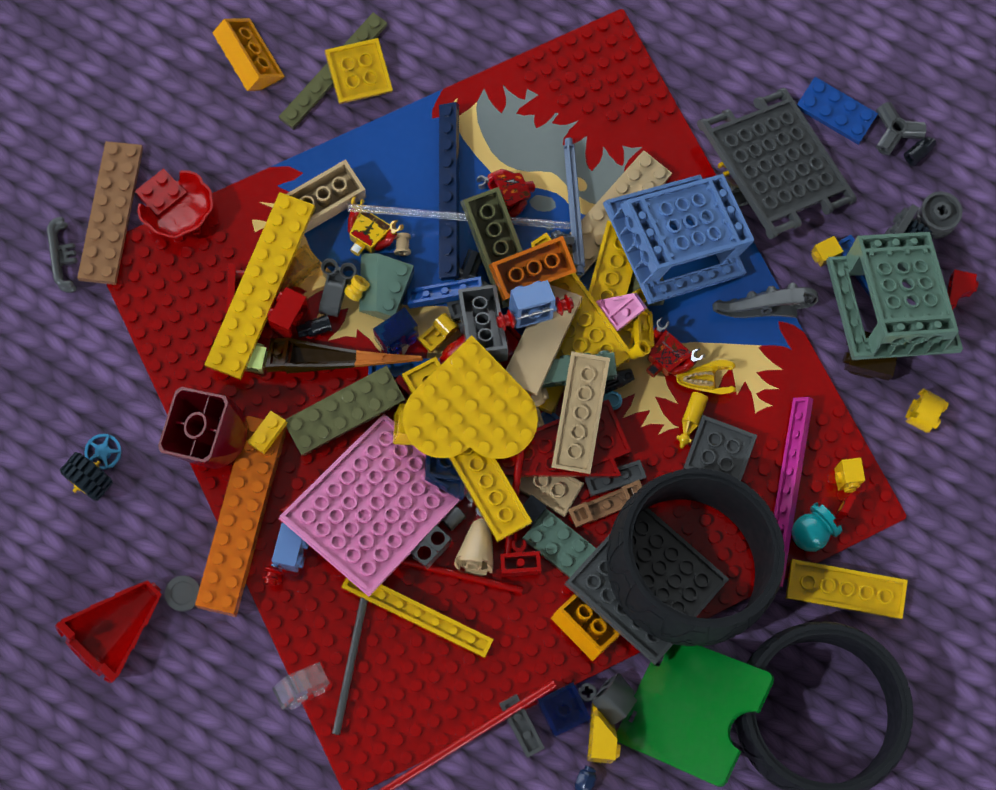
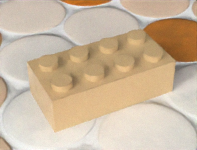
M345 159L288 192L286 195L315 205L314 212L305 230L306 233L351 207L353 197L357 196L356 203L361 201V199H365L366 191Z

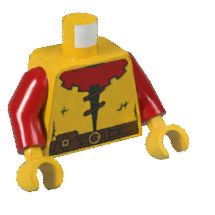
M357 196L353 197L351 200L353 207L348 217V233L350 240L354 242L350 251L354 255L360 256L364 249L374 253L389 247L397 236V231H402L404 225L401 224L397 229L396 223L398 220L388 224L364 208L360 210L359 207L364 204V199H361L359 205L356 203Z

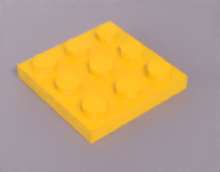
M378 38L325 50V56L339 104L393 91Z

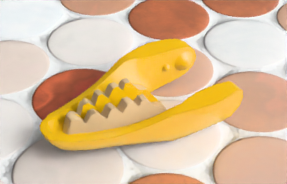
M716 360L690 369L686 373L679 374L676 380L678 384L694 390L722 395L734 393L736 388L733 386L716 388L715 374L717 370H733L736 365L728 360Z

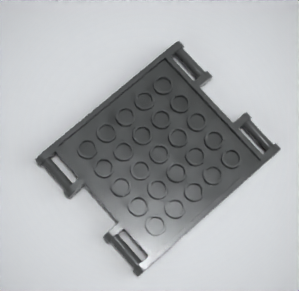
M780 88L777 92L765 97L755 98L753 101L754 106L760 110L736 119L732 111L726 109L721 114L697 121L699 130L705 133L762 223L769 239H773L778 234L791 228L796 229L800 227L802 222L797 212L820 203L823 213L828 215L839 207L856 202V195L786 88ZM777 99L783 100L771 106L767 105V103H770ZM723 120L727 121V123L719 125L714 128L711 127V125L721 122ZM841 193L845 195L844 198L831 203L829 201L830 198ZM785 217L790 219V221L777 227L773 225L774 222Z

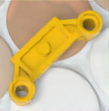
M641 288L632 292L637 293L644 304L647 302ZM648 308L633 319L635 344L628 350V355L633 360L648 355L654 346L653 314Z

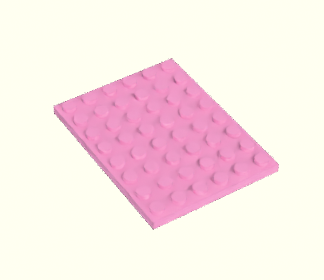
M385 414L364 432L279 517V520L368 597L411 554L416 546L445 518L454 506L461 501L425 480L426 454L419 451L413 445L393 444L394 421ZM464 486V497H465V495L467 494L468 490H467L466 487Z

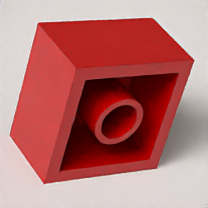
M285 287L284 291H280L278 294L277 304L269 310L267 318L271 331L285 338H294L297 332L296 327L301 325L309 310V304L306 296Z

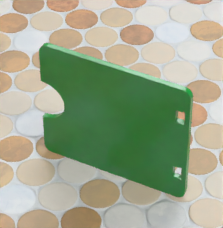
M673 644L663 655L664 658L659 667L650 662L634 695L637 702L622 720L616 732L617 741L710 784L723 787L728 782L742 752L731 741V726L744 713H760L774 683V677L765 670L702 646ZM633 711L637 712V714L633 722L631 723L629 722V719Z

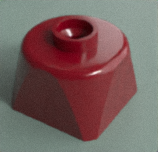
M180 387L174 393L158 447L161 453L206 468L220 469L232 463L243 450L248 434L247 419L243 411L224 395Z

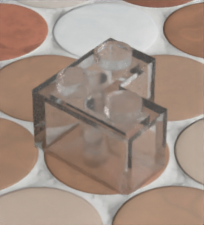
M320 662L287 675L272 689L282 710L288 707L292 710L309 699V695L313 694L316 697L324 693V688L330 682Z

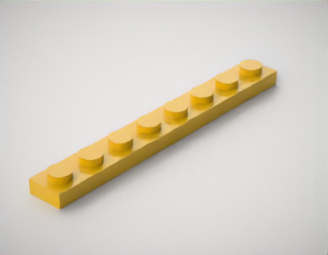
M348 578L345 579L342 585L343 589L485 658L494 640L382 584L370 597Z

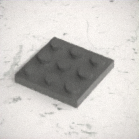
M702 415L683 469L704 468L711 469L712 471L716 470L741 481L757 435Z

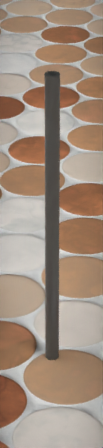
M361 597L332 734L336 735L341 733L368 602Z

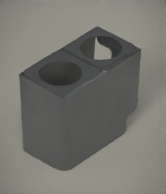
M436 525L411 552V556L428 569L451 545V538ZM435 532H440L445 536V540L441 545H435L431 541V536ZM422 546H427L431 550V556L427 560H422L417 555L418 549Z
M618 673L604 682L592 703L611 725H614L628 715L637 699L633 696L634 690L622 675Z

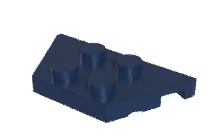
M426 455L425 480L452 496L463 500L465 485L450 459Z

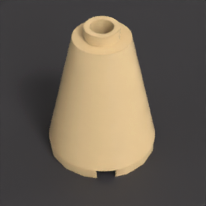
M482 518L472 522L454 561V566L458 570L462 567L466 573L480 576L487 575L488 571L491 574L493 571L492 532Z

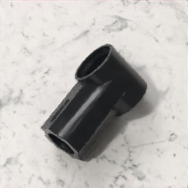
M468 249L463 265L460 268V278L454 279V281L478 277L477 273L482 263L479 252Z

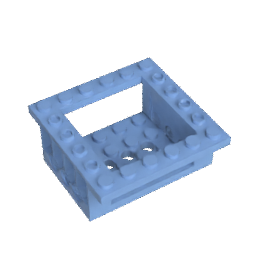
M724 174L705 179L701 175L605 200L603 203L648 305L739 278L747 273L739 256L755 240ZM686 219L692 220L693 226L687 224ZM669 223L675 224L677 230H673ZM716 254L720 262L718 265L660 281L673 266Z

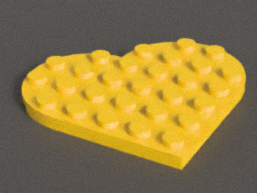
M472 335L413 391L403 411V426L410 442L422 453L435 458L457 456L469 447L478 454L488 458L504 459L512 457L523 451L530 444L538 424L537 409L530 395Z

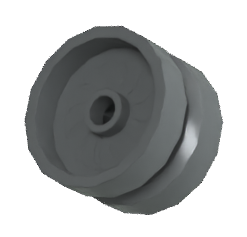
M940 191L926 197L917 210L915 219L932 231L934 239H939L951 234L960 222L963 211L960 202L955 196Z

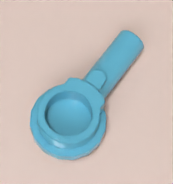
M608 392L603 397V401L609 399L613 410H617L622 405V397L618 392Z

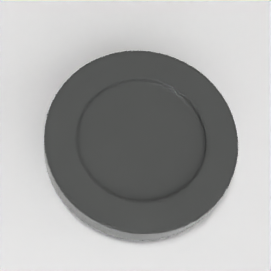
M189 576L173 578L165 589L166 602L176 611L185 612L193 609L200 588L199 584Z

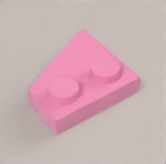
M637 293L596 301L616 331H620L647 309Z

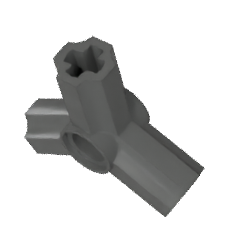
M886 102L876 109L887 129L876 146L881 154L890 155L901 138H925V122L905 121L900 118L891 102ZM893 127L899 128L900 131H896Z

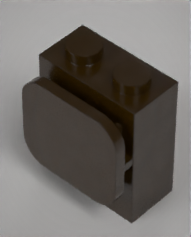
M864 331L866 338H869L871 333ZM849 347L848 352L844 354V370L851 374L866 378L875 377L887 381L894 376L897 357L852 360Z

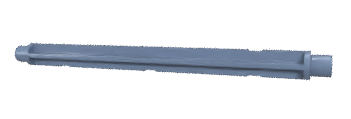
M566 138L564 155L571 235L575 237L574 244H572L573 260L577 270L576 274L583 275L585 258L575 145L572 138Z

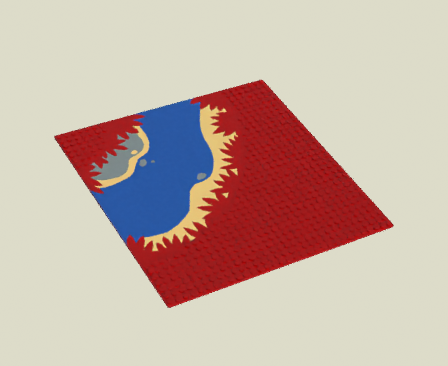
M619 9L213 192V209L197 231L186 234L178 239L158 235L145 224L127 231L116 285H106L167 415L175 391L180 387H186L228 397L243 411L246 418L251 416L265 419L268 413L272 411L281 418L287 419L368 376V366L289 374L286 371L267 372L265 367L264 374L245 371L240 380L204 365L226 316L228 263H235L237 270H246L279 192L287 194L345 159L366 191L365 202L359 209L364 208L388 224L398 220L396 228L398 229L401 224L404 225L402 231H397V233L411 234V239L409 240L410 255L399 256L394 254L396 249L395 239L389 247L374 253L414 265V275L408 289L454 281V279L444 281L439 279V105L452 102L459 104L460 268L463 265L468 249L479 252L460 203L464 199L490 190L489 186L485 189H479L478 185L484 183V181L477 182L476 179L479 175L488 177V174L505 169L513 173L522 174L525 182H534L535 191L530 192L531 197L527 201V206L518 216L511 220L523 251L532 248L531 242L546 232L550 238L551 233L555 232V230H560L564 234L571 232L564 155L566 138H572L575 145L581 220L643 150L672 172L671 177L665 184L701 175L703 179L716 176L625 11ZM353 206L306 232L302 237L280 288V291L283 292L285 287H288L307 297L309 310L301 325L310 319L313 320L314 318L325 316V314L319 313V306L326 278L321 270V264L325 259H334L338 267H341L344 263H352L357 269V274L360 276L361 254H368L370 252L364 249L360 256H356L350 251L354 242L350 240L348 233V217ZM686 219L687 224L693 226L692 220ZM669 223L673 230H677L675 224ZM753 242L739 256L747 272L744 276L666 299L663 305L647 306L653 314V330L657 327L658 319L663 317L660 321L662 326H666V323L669 321V326L663 329V332L667 330L691 352L695 349H700L697 352L698 358L705 354V358L697 360V363L691 369L716 360L733 362L736 365L735 369L717 370L715 385L716 388L733 386L736 388V392L722 395L694 390L678 384L676 380L677 375L670 374L665 376L661 371L653 378L646 371L652 364L647 359L648 355L638 357L635 360L630 358L629 363L621 364L616 370L620 371L630 368L635 379L613 391L618 392L622 397V405L617 410H614L632 452L616 459L615 462L617 467L640 460L647 477L646 480L640 481L642 486L659 476L683 469L692 443H688L682 449L680 448L679 439L676 438L677 435L683 434L682 419L692 392H699L709 398L703 415L757 435L741 481L759 494L774 514L793 398H812L813 405L793 524L798 517L804 514H811L810 508L816 502H818L819 507L824 505L835 515L841 502L850 493L856 496V500L850 512L842 520L839 521L836 518L833 520L837 527L841 525L843 532L837 537L830 535V540L823 549L816 552H806L796 546L791 535L785 580L789 576L792 559L819 563L903 521L907 515L797 318L782 316L735 318L713 311L712 305L717 300L731 301L735 298L742 299L747 297L750 291H754L757 294L762 293L769 286L780 289ZM716 254L673 266L665 273L663 280L718 265L720 262ZM482 262L477 273L478 277L481 276L483 281L491 284ZM596 262L581 278V281L588 288L590 287ZM329 266L325 271L331 273L335 270V267ZM348 270L344 273V276L350 277L354 272ZM236 281L235 293L241 281ZM344 294L339 316L328 315L332 331L313 337L306 336L299 338L298 332H296L294 339L359 351L422 356V358H433L436 356L439 359L444 348L462 334L458 329L433 353H430L418 341V338L433 325V322L441 314L446 313L451 318L447 302L409 309L406 294L394 324L359 312L360 301H354ZM275 300L274 305H273L272 308H274V307L276 306V304H277V301H276V300ZM509 306L501 309L503 315L507 314ZM267 319L257 343L263 344L264 347H267L268 351L271 338L285 337L271 331ZM523 327L518 329L515 328V330L522 336L525 331ZM397 330L400 334L407 336V338L400 342L399 340L403 337L399 336L395 331ZM393 334V336H391L389 339H397L398 344L396 346H391V343L395 344L396 342L387 341L385 338ZM565 386L553 410L559 417L561 415ZM401 391L405 398V402L402 404H406L408 397ZM398 406L383 414L394 421V415ZM383 414L305 456L301 455L287 429L246 580V585L342 790H367L427 760L503 712L499 703L515 694L522 700L552 680L555 682L557 687L526 706L524 709L527 710L640 653L620 635L592 661L551 619L558 608L575 594L564 585L569 577L541 555V574L501 577L500 554H504L506 538L497 542L492 534L493 571L491 574L488 571L487 575L482 577L523 586L522 594L401 564L382 583V585L494 639L485 658L368 601L340 735L332 734L360 597L342 588L346 577L310 545L308 549H304L303 557H305L303 568H299L298 573L281 569L283 574L278 576L281 583H277L276 586L264 583L265 580L262 577L267 575L264 568L273 564L272 557L281 523L277 519L282 514L280 509L290 506ZM697 428L689 435L690 439H692V442L695 437ZM861 458L865 481L854 492L845 493L844 490L838 491L834 468L841 460ZM235 460L220 469H210L190 463L218 522ZM574 477L583 482L584 485L570 508L584 502H590L621 488L591 497L585 482L586 477ZM519 492V500L523 505L529 497ZM466 496L456 505L466 518L452 531L442 521L437 525L451 538V545L433 563L434 565L458 570L454 566V561L472 522L479 518L484 519L476 512L477 506L475 502L471 503ZM668 500L648 507L729 578L697 618L708 619L751 597L755 582L752 552L742 532L727 516L711 506L692 500ZM546 508L595 548L610 534L619 512L576 528L569 512L563 517ZM524 527L514 533L516 547L521 548L523 546L522 538L531 527ZM435 532L431 536V541L435 545H441L445 540V536L440 532ZM528 544L526 545V549L524 550V552L535 551ZM422 546L418 549L417 555L420 559L427 560L431 556V550L427 546ZM460 567L458 571L465 572V569Z

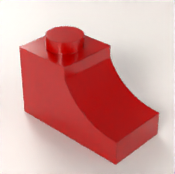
M956 269L951 273L947 293L952 310L956 307L960 298L970 297L973 292L977 291L979 284L976 281L977 274Z

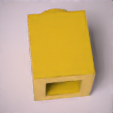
M832 236L816 244L811 251L813 260L822 267L827 264L826 260L828 257L841 256L844 251L835 236Z

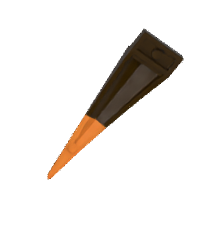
M271 338L265 367L267 372L286 371L289 374L423 361V358L416 355L345 349L294 338Z

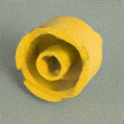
M923 388L918 393L920 397L912 401L905 418L907 420L905 422L925 433H929L932 428L937 429L941 422L939 417L942 412H945L949 402Z

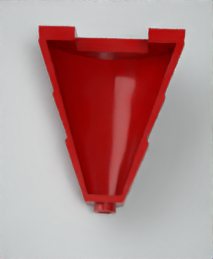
M144 581L117 592L115 596L95 603L89 608L61 619L55 625L56 630L61 637L66 636L65 643L89 669L98 676L103 674L105 676L104 680L112 683L119 677L143 628L147 627L162 595L160 593L161 589L154 582Z

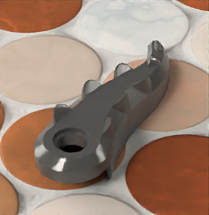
M790 283L787 289H776L774 286H769L762 293L757 294L754 291H750L747 297L742 299L735 298L731 301L717 300L713 303L712 307L713 311L718 314L735 318L765 316L797 318V309L808 308L818 302V292L809 287H798L795 283Z

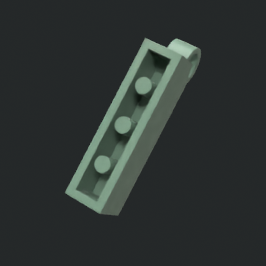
M606 350L595 354L596 356L610 358L606 381L616 380L617 370L614 352L610 353V351ZM571 355L560 356V359H554L541 388L566 385Z

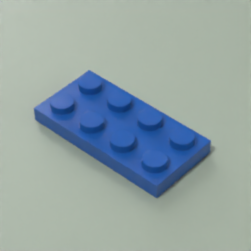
M814 77L797 104L800 111L858 145L878 115L875 111L817 77Z

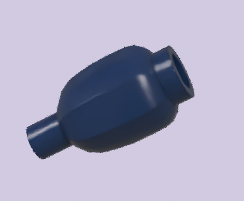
M585 765V768L579 771L575 782V790L593 789L597 780L595 768Z

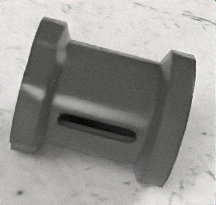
M590 683L582 684L578 690V698L584 703L591 702L596 696V688ZM585 688H587L588 691H592L589 698H587L586 695H582V692H584Z

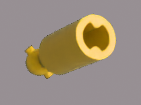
M692 392L683 416V434L677 435L676 438L679 439L680 448L682 449L688 443H692L689 435L699 426L709 399L702 393Z

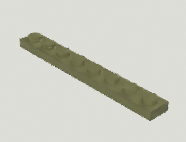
M373 12L344 45L377 38L387 27V22ZM328 63L279 115V119L292 130L297 127L334 86Z

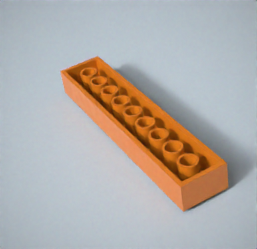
M251 416L246 418L248 424L246 443L233 465L195 606L199 609L237 617L287 432L285 426L268 451L263 454L249 445L248 440L264 419Z

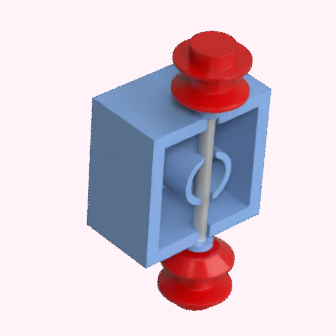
M548 280L536 281L531 285L518 286L512 289L510 292L509 310H507L506 315L499 312L496 321L498 327L502 328L503 331H506L507 326H510L512 329L514 327L518 329L551 320L555 311L561 316L566 310L568 313H571L574 304L572 298H568L566 294L562 300L559 297L555 299Z
M285 506L280 511L283 513L289 506ZM279 520L281 527L272 557L273 564L264 568L267 575L262 577L265 580L264 583L273 586L281 583L278 579V576L283 574L281 569L298 573L299 568H303L305 557H303L304 549L309 547L303 539L281 520Z

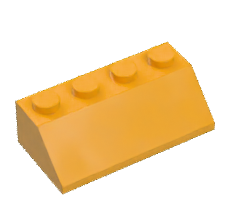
M250 18L223 19L212 32L247 91H260L285 77Z

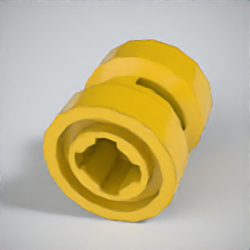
M354 275L351 279V284L347 285L344 289V293L350 299L358 302L363 297L362 293L367 291L370 284L365 278Z

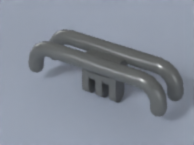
M57 217L52 219L47 226L53 279L61 291L73 293L77 288L71 280L64 281L62 266L77 263V258H69L76 256V251L73 250L75 249V244L59 245L58 233L60 230L66 229L68 224L64 222L63 217Z

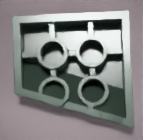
M378 253L361 254L360 276L365 278L370 286L367 291L362 293L363 297L359 302V312L395 324L414 275V265Z

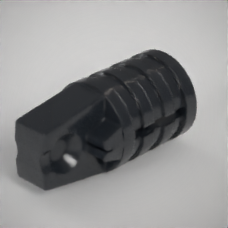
M927 136L913 145L904 153L907 163L912 166L917 165L936 146V140Z
M328 315L314 318L313 320L310 319L305 321V324L296 327L299 338L313 337L332 331Z
M628 368L617 371L616 380L606 381L604 394L617 390L633 381L635 378L632 370Z

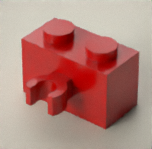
M512 540L511 547L515 553L500 554L501 577L541 574L540 551L524 552L527 545L526 540L522 541L523 546L521 548L516 547L515 540Z

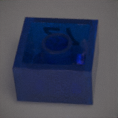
M405 307L373 328L375 341L383 352L387 354H399L404 346L407 344L412 345L418 340L417 337H419L418 324Z
M574 682L536 701L553 738L591 720Z

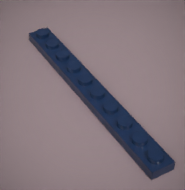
M457 102L439 105V279L442 281L460 278L459 104Z

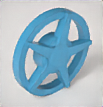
M98 434L92 437L87 442L84 451L85 457L90 461L96 458L104 461L105 466H99L101 470L110 469L115 466L120 460L122 453L118 440L109 434ZM98 438H106L103 444L97 445L93 443ZM109 438L117 444L118 450L110 449L108 446ZM90 445L95 448V454L89 458L88 450ZM118 453L116 459L108 465L107 459L111 454Z

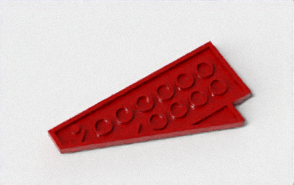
M609 399L602 403L590 474L552 468L560 419L538 427L532 441L524 451L521 477L588 478L621 477L615 460L632 452ZM516 455L504 459H496L505 476H514Z

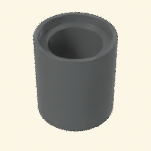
M455 505L442 522L452 531L466 516Z

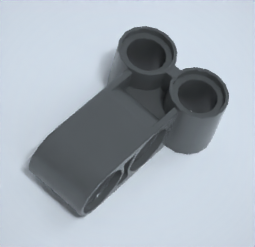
M328 258L321 264V270L326 278L319 306V313L338 317L345 294L344 289L347 287V284H351L353 276L358 274L354 264L344 263L341 267H338L334 259ZM329 266L335 267V270L331 273L325 271ZM348 270L354 272L350 277L344 276V273Z

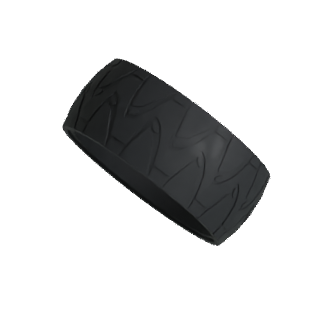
M704 468L677 470L646 483L637 493L630 497L620 510L610 532L607 545L609 581L621 608L624 609V612L637 626L648 634L665 642L682 646H706L721 643L741 634L755 624L766 612L779 590L785 563L782 533L767 503L751 487L739 481V479L720 471ZM677 499L692 500L706 504L727 516L744 535L754 560V588L745 609L723 618H697L674 610L655 596L642 579L633 555L632 537L638 514L657 503Z
M826 621L809 622L792 626L776 633L757 648L746 664L764 670L777 652L788 646L804 642L828 643L851 652L869 667L882 688L888 714L886 735L878 754L861 773L842 783H822L801 777L779 762L761 736L756 712H748L740 715L734 721L736 733L745 755L766 780L782 790L871 789L891 773V770L897 766L904 755L911 737L913 701L909 684L900 665L891 653L877 640L863 631L848 625Z

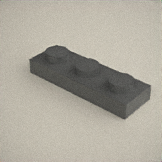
M637 460L619 466L618 469L621 474L619 478L586 477L585 482L590 496L594 497L621 488L637 480H646L647 477L641 461Z
M515 694L500 702L499 705L502 711H505L519 702L520 699ZM524 708L507 718L527 758L545 749Z

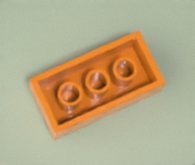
M563 236L488 265L502 301L510 298V292L515 287H524L536 281L548 280V282H552L577 272Z

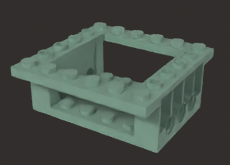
M930 232L857 236L846 256L827 258L826 262L852 360L961 353L963 347L958 333L959 330ZM865 275L878 322L869 338H866L850 276ZM902 282H906L911 288L904 287ZM907 299H911L916 305L909 304Z

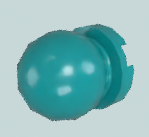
M818 502L811 506V514H804L798 517L791 531L792 540L796 546L806 552H816L823 549L829 542L830 535L837 537L843 532L841 525L837 527L833 522L835 519L834 515L824 505L819 507Z

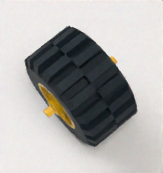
M74 452L60 469L61 475L74 485L72 490L74 493L77 490L82 491L95 501H99L113 484L112 479L99 468L100 461L96 463L91 462L78 452Z

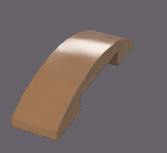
M640 480L621 487V489L587 503L584 502L568 509L575 527L592 523L619 512L630 497L643 487Z

